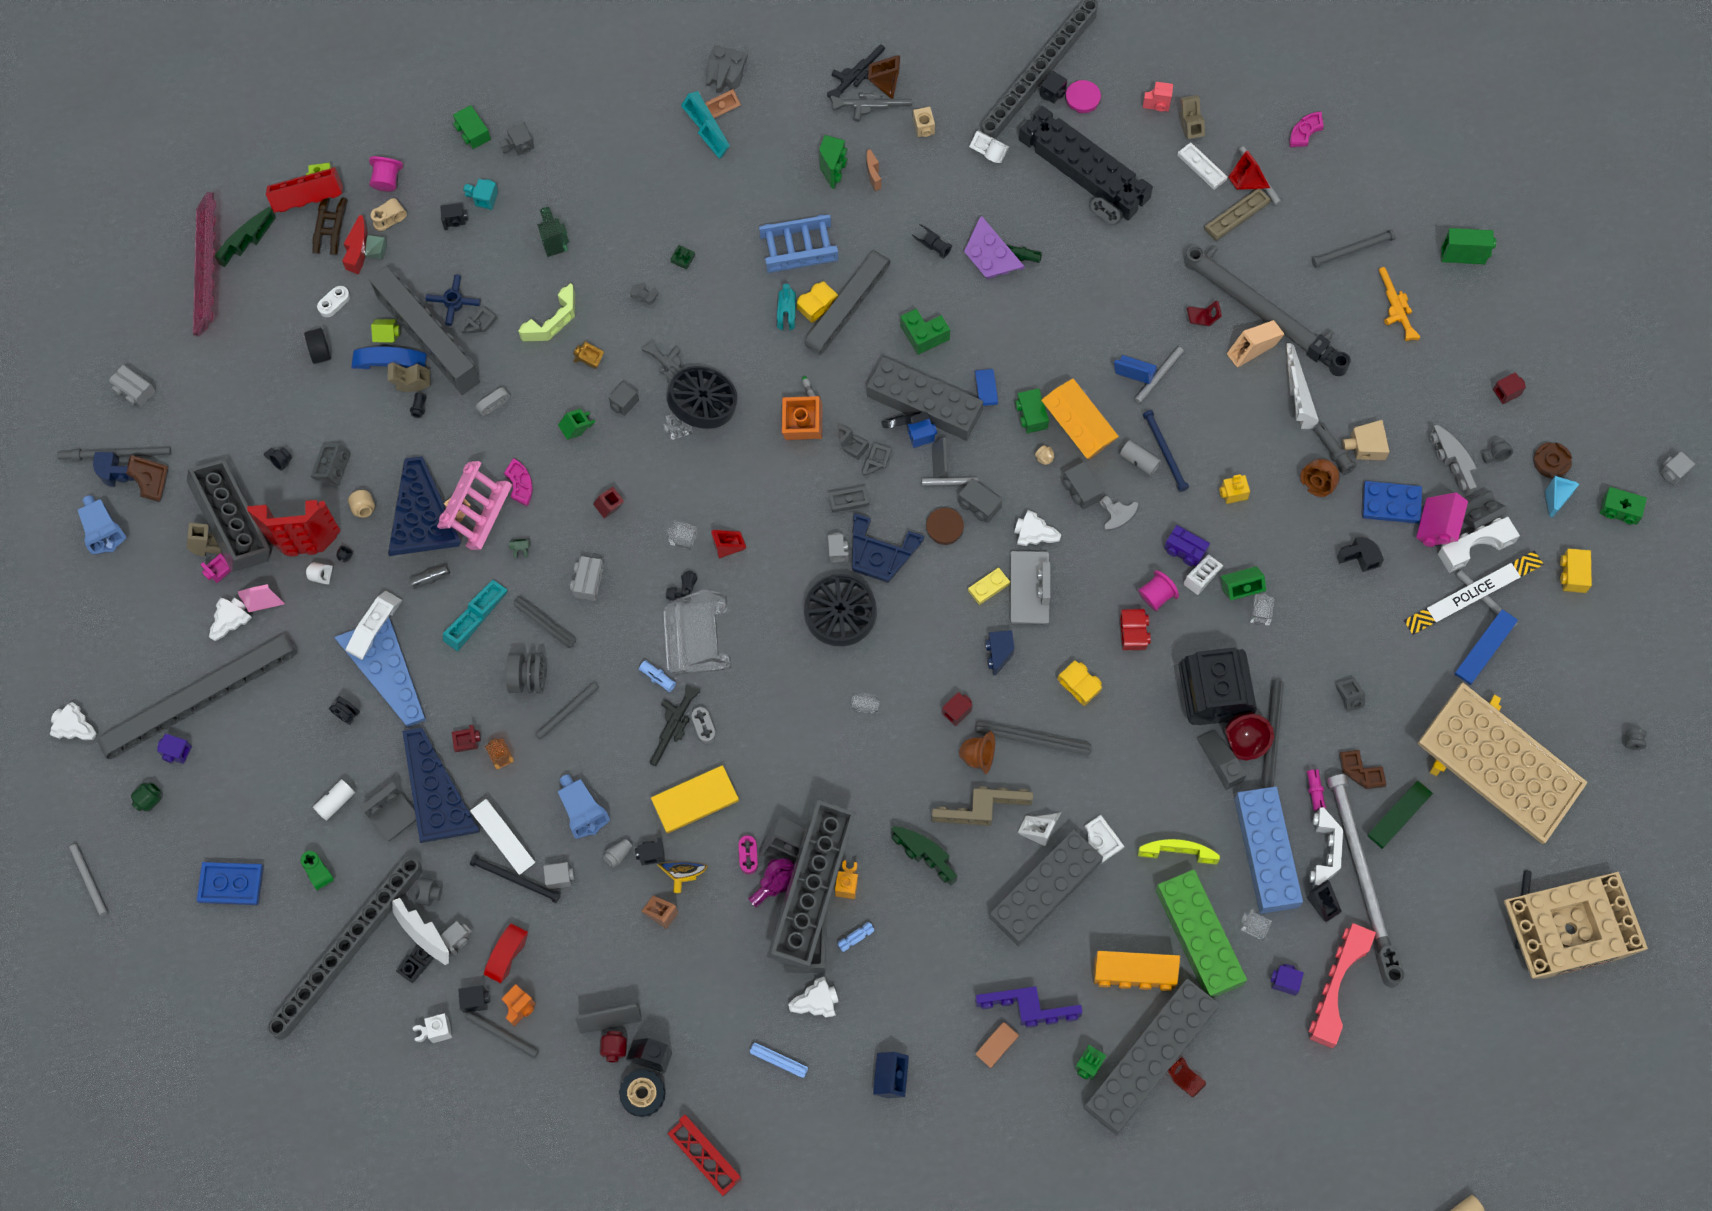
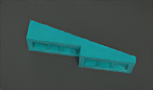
M699 92L689 93L681 107L700 128L698 134L720 159L724 156L730 145Z
M492 580L468 603V609L443 632V642L458 652L506 595L508 590Z

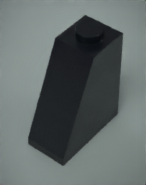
M650 1038L633 1040L626 1060L665 1073L672 1053L669 1046L665 1043Z

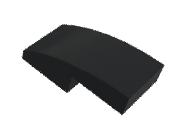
M417 944L413 952L405 957L396 972L413 983L428 967L434 957Z

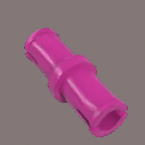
M1319 769L1315 771L1309 770L1306 773L1310 787L1308 793L1311 794L1313 811L1319 810L1320 807L1326 809L1323 796L1324 787L1321 786Z

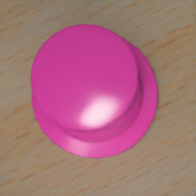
M370 157L369 163L373 167L369 183L370 187L385 192L395 191L397 174L403 168V163L385 157Z
M1158 570L1153 572L1155 576L1147 584L1138 589L1141 598L1155 612L1172 597L1176 600L1179 598L1178 590L1173 581Z

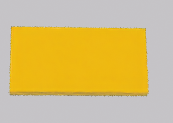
M723 765L651 797L667 834L739 802V798Z

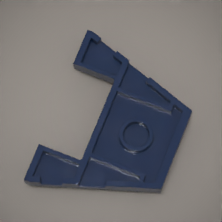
M855 513L852 571L889 583L922 544L924 536L908 531L903 546L900 548L865 536L871 518Z

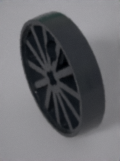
M692 366L684 368L674 375L668 386L666 399L670 410L684 423L697 428L712 429L726 424L732 418L737 405V392L731 381L720 372L708 367ZM692 377L697 378V383L694 381ZM703 379L709 380L706 387H704ZM713 383H716L717 385H719V386H717V387H714V388L710 389V388L712 387ZM676 399H685V400H683V401H681V402H677ZM688 406L692 407L690 412L686 411L684 408ZM696 411L701 412L702 417L696 416L694 414L696 413Z
M845 574L831 575L818 581L810 589L804 604V618L809 631L821 642L832 646H849L861 641L870 633L877 617L876 601L870 588L860 579ZM840 582L849 583L843 599H841ZM836 584L837 600L828 590L827 585ZM855 586L862 590L848 600ZM822 590L830 602L815 596V594ZM866 596L869 598L871 602L867 604H855ZM810 602H815L826 608L809 609ZM868 610L872 611L870 618H868ZM857 611L864 612V615L856 616L854 613ZM826 615L814 624L810 619V616ZM832 621L826 634L818 630L827 622ZM844 622L851 627L855 635L845 637ZM840 623L841 638L831 637L835 626ZM867 624L861 631L855 625Z

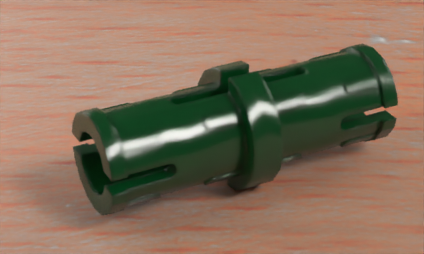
M1007 245L1020 261L1027 260L1040 263L1042 252L1027 249V247L1020 248Z

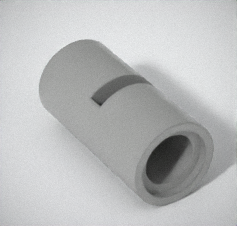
M1131 440L1125 444L1120 452L1121 457L1133 465L1137 464L1139 469L1150 476L1155 473L1161 463L1160 459Z

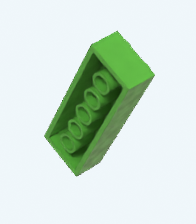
M1195 870L1158 884L1155 891L1201 989L1210 997L1215 998L1243 986L1247 978Z

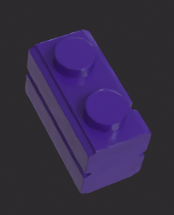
M1176 525L1167 539L1164 549H1166L1169 555L1182 558L1185 564L1197 566L1208 551L1210 543Z

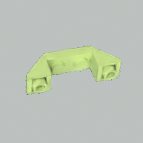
M571 283L567 287H563L558 294L559 303L563 307L556 312L554 317L548 319L543 324V327H540L532 319L521 325L518 332L522 341H549L575 317V291Z

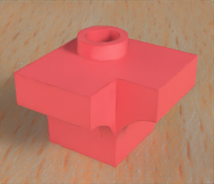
M1156 82L1155 88L1152 91L1145 92L1143 108L1169 112L1173 84Z

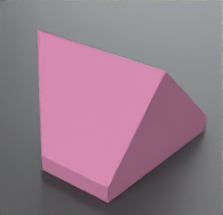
M268 584L238 591V595L248 612L285 604L269 589Z

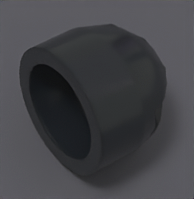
M340 546L336 553L337 559L343 562L349 561L353 555V551L345 546Z

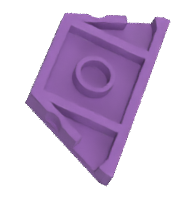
M981 216L964 252L987 279L994 278L997 275L1008 274L1013 270H1023L1025 268L1024 265Z

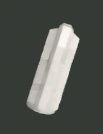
M1027 510L1024 519L1018 518L1014 532L1019 534L1017 545L1027 546L1028 544L1037 545L1040 542L1054 543L1060 541L1061 533L1054 527L1047 526L1045 520L1037 517V513Z
M224 598L219 599L216 604L217 610L214 614L215 622L210 628L209 638L217 641L224 637L229 630H236L241 624L245 625L252 618L244 611L246 607L241 601L233 598L231 602Z
M73 702L67 704L63 710L57 709L52 715L51 722L53 725L50 735L55 738L61 739L65 737L72 739L78 737L82 740H94L97 733L92 725L86 722V716L80 712L81 708Z
M821 977L814 981V985L807 987L804 994L796 996L788 1006L790 1012L799 1014L810 1012L814 1016L823 1015L827 1018L836 1016L834 1003H838V998L834 986L829 987L825 977Z

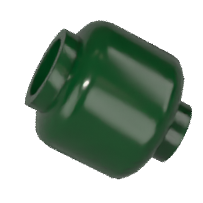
M152 782L141 783L131 794L132 806L138 811H151L161 800V790Z

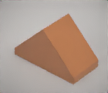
M654 895L641 911L665 929L669 927L678 914L674 904Z

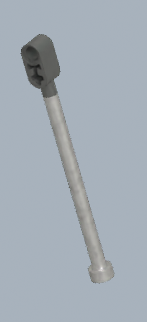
M1345 774L1335 775L1327 779L1329 790H1334L1374 932H1376L1375 937L1379 948L1376 960L1381 978L1386 986L1396 987L1404 979L1405 975L1398 950L1390 945L1345 787L1349 785ZM1385 953H1386L1387 956H1391V959H1390V960H1389L1388 957H1384V954H1385ZM1389 972H1394L1398 980L1390 979Z

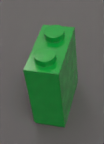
M1449 228L1441 245V262L1485 265L1488 258H1491L1492 249L1496 247V238H1494L1493 230Z

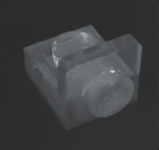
M1251 908L1249 913L1245 911L1241 919V923L1244 924L1241 930L1264 940L1272 921L1255 913V909Z

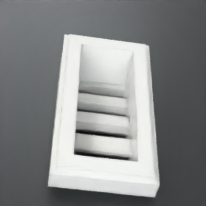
M1208 554L1188 574L1184 585L1199 595L1222 569L1223 565ZM1206 563L1209 564L1211 567H1213L1214 570H1212L1210 567H1208V566L1206 565Z

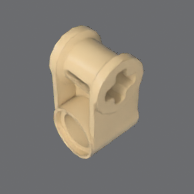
M393 198L378 208L373 209L370 216L374 221V228L378 231H384L397 222L402 221L406 217L407 212L398 200Z

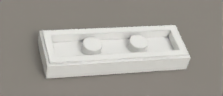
M1191 142L1178 151L1177 156L1213 190L1227 180L1228 177Z

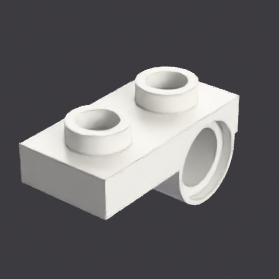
M979 130L976 131L969 146L996 163H1002L1009 146Z

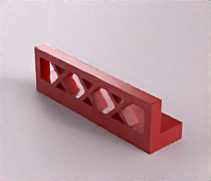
M686 1115L682 1116L679 1119L680 1123L668 1135L722 1196H725L742 1180L741 1176ZM684 1127L688 1131V1141H680L674 1134ZM690 1144H699L702 1147V1156H692ZM704 1160H714L716 1172H707L704 1169ZM718 1167H720L723 1170V1172H718ZM718 1175H727L732 1181L724 1190L718 1185Z

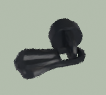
M693 571L683 573L681 576L682 592H678L677 587L667 588L666 599L670 600V602H675L676 598L683 599L684 601L690 600L693 587L698 579L696 573Z

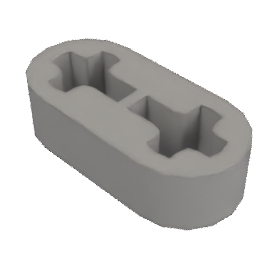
M499 388L482 399L477 404L476 409L482 416H486L509 400L510 394L505 388Z
M698 707L692 712V721L699 740L704 744H710L716 738L715 729L708 711L703 707ZM699 713L705 715L703 717L704 723L702 724L700 722V719L697 718ZM703 728H707L708 733H710L709 738L702 736L704 735Z

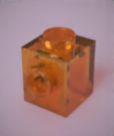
M503 738L493 739L485 746L496 770L514 762Z

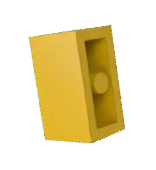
M1567 549L1560 558V566L1563 567L1560 583L1563 584V591L1587 593L1592 586L1591 550Z

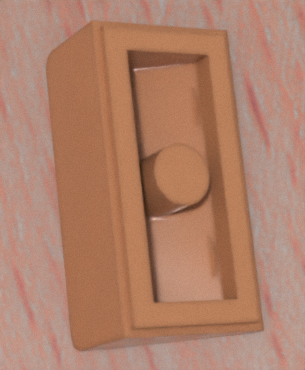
M734 89L705 103L713 118L741 105Z

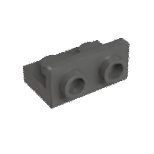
M322 444L311 477L315 480H329L333 484L339 485L351 454L350 451L341 444Z
M1489 490L1468 501L1463 523L1477 529L1506 514V506L1495 501L1493 492Z

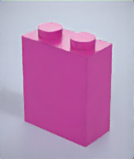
M1456 492L1426 498L1416 538L1428 547L1458 542L1468 501Z

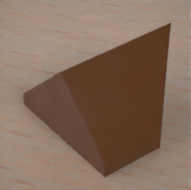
M893 56L869 64L868 80L891 99L894 97L899 75L900 56Z

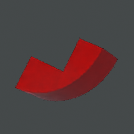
M511 923L493 949L483 975L502 983L509 975L513 959L524 948L528 931Z

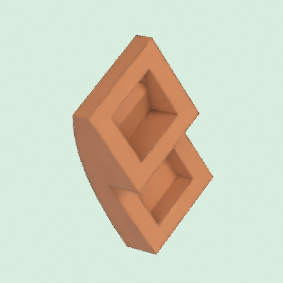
M871 149L867 150V172L873 189L877 191L881 189V178L878 175L879 162Z
M1003 1022L975 1055L992 1068L1020 1035L1007 1023Z

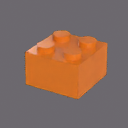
M820 396L782 397V434L785 440L822 439L823 403Z

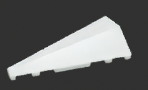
M1287 343L1286 352L1290 396H1294L1296 421H1300L1301 429H1314L1319 420L1293 344Z

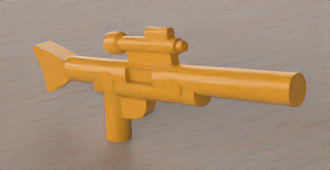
M1380 268L1379 273L1387 289L1385 293L1391 304L1388 310L1390 317L1384 319V323L1388 326L1396 321L1401 322L1405 329V341H1418L1420 335L1411 327L1406 313H1412V309L1407 303L1409 299L1406 293L1403 294L1400 291L1399 295H1397L1386 268Z

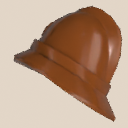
M989 731L984 737L966 740L959 751L960 758L968 766L982 769L985 774L989 772L994 757L995 736L993 732Z

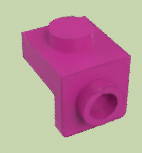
M221 553L207 565L204 562L200 564L204 569L202 574L208 580L213 579L216 583L231 572Z

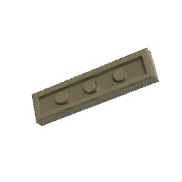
M1256 189L1205 225L1204 230L1217 241L1270 204L1271 199L1261 189Z

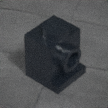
M462 203L440 206L444 230H448V227L451 226L459 227L460 225H466L468 212L464 210Z
M657 838L658 842L645 841L642 845H638V848H635L636 860H640L642 866L665 862L661 838Z

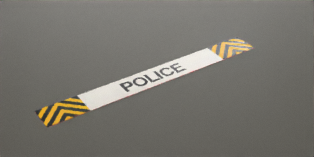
M1534 550L1405 619L1404 622L1412 635L1544 564Z

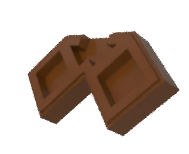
M1360 750L1339 753L1343 774L1365 789L1386 787L1383 766L1363 769Z

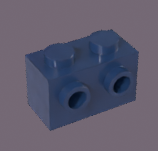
M898 1052L877 1053L873 1095L884 1098L905 1097L908 1055Z

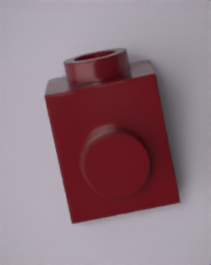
M469 725L470 729L452 732L455 753L479 748L478 742L481 741L479 730H476L474 725Z

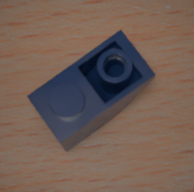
M1012 630L989 632L988 639H985L986 651H990V657L987 658L988 668L992 669L993 675H997L1014 655Z

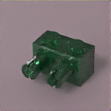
M550 207L540 209L543 223L537 224L547 257L568 251L566 244L569 243L564 223L560 224L558 218L554 219Z

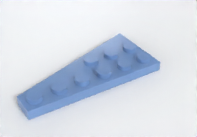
M388 617L375 636L373 645L363 660L347 651L345 652L385 701H387L403 723L410 727L426 721L394 628ZM355 630L334 637L344 650H346Z

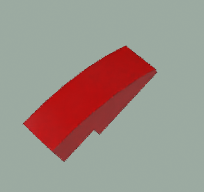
M362 215L358 216L344 242L347 253L342 260L347 271L358 275L364 264L368 236L367 225Z

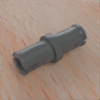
M446 564L432 570L427 569L424 573L409 579L413 589L427 583L432 584L435 580L450 574Z

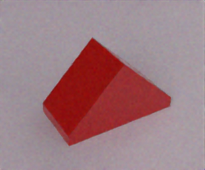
M711 531L713 544L719 558L747 548L740 531Z

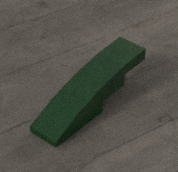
M268 207L252 217L225 241L214 255L219 265L226 267L234 254L241 256L250 243L255 245L259 243L276 219L272 208Z
M1417 781L1371 830L1367 837L1383 849L1433 793Z

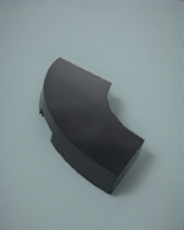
M916 412L907 416L901 415L885 419L881 423L883 428H893L929 419L928 412Z

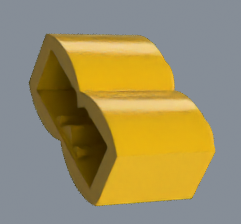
M824 281L819 284L816 283L810 292L802 294L798 298L797 310L813 323L828 311L838 298V294Z
M1073 661L1058 675L1057 680L1083 706H1086L1101 692L1102 683L1098 677L1091 676L1087 672L1088 669L1082 662Z

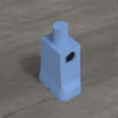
M93 496L84 497V507L78 509V513L85 531L84 541L87 549L91 554L114 552L116 547L126 539L125 534L119 525L114 523L101 499L95 501Z
M570 775L562 776L559 781L563 789L559 790L558 794L569 815V826L574 838L597 834L610 821L608 813L595 802L581 779L573 782Z

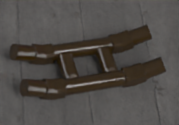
M330 198L323 199L320 202L315 232L313 234L312 253L320 254L321 235H330V254L337 255L339 234L347 204L346 198L340 199L336 213L327 212ZM324 219L335 220L334 227L323 228Z

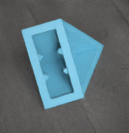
M1554 476L1545 490L1550 517L1553 518L1579 486L1577 482Z

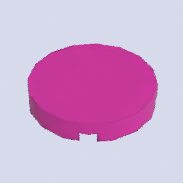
M1079 80L1068 87L1065 96L1066 103L1069 108L1077 110L1078 113H1089L1094 111L1099 105L1101 93L1094 83L1087 80Z

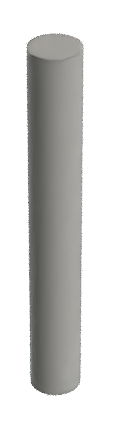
M978 477L922 478V486L967 485L972 478L978 482Z

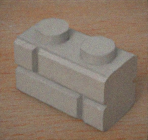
M122 365L117 373L109 379L113 386L111 389L119 396L121 394L126 396L125 399L131 405L136 403L142 407L155 394V389L149 382L125 365Z
M581 556L579 562L575 563L574 573H576V577L570 583V591H572L575 598L591 601L597 600L604 569L603 560Z

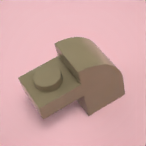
M1194 95L1181 98V112L1179 114L1185 136L1188 139L1205 136V120L1200 114V97Z
M392 362L388 364V381L395 384L398 391H420L430 387V370L419 364L404 368Z
M188 524L187 549L190 552L204 557L205 553L222 554L213 534L208 533V524Z

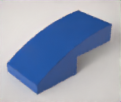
M976 370L975 379L978 399L984 401L983 406L998 405L994 370Z

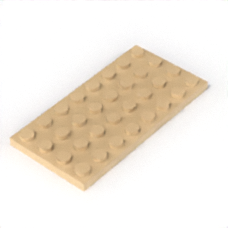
M1464 683L1457 687L1417 742L1420 747L1541 844L1547 842L1588 783Z

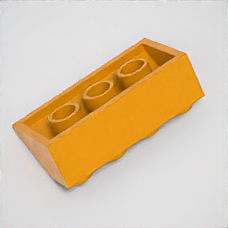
M1074 378L1057 387L1041 400L1088 460L1092 459L1119 437Z
M1097 951L1094 959V984H1098L1099 987L1103 988L1119 985V988L1122 989L1139 986L1141 990H1151L1152 987L1160 988L1161 991H1172V988L1175 989L1178 983L1180 956Z

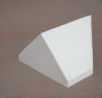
M1062 812L1034 817L1025 816L1018 833L1046 847Z

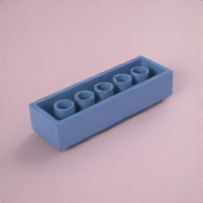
M1277 787L1238 792L1234 800L1259 913L1299 908L1303 900Z

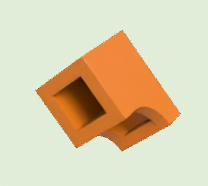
M516 984L501 999L508 1006V1014L505 1018L514 1027L524 1016L528 1017L534 1011V1006L536 1005L532 998Z

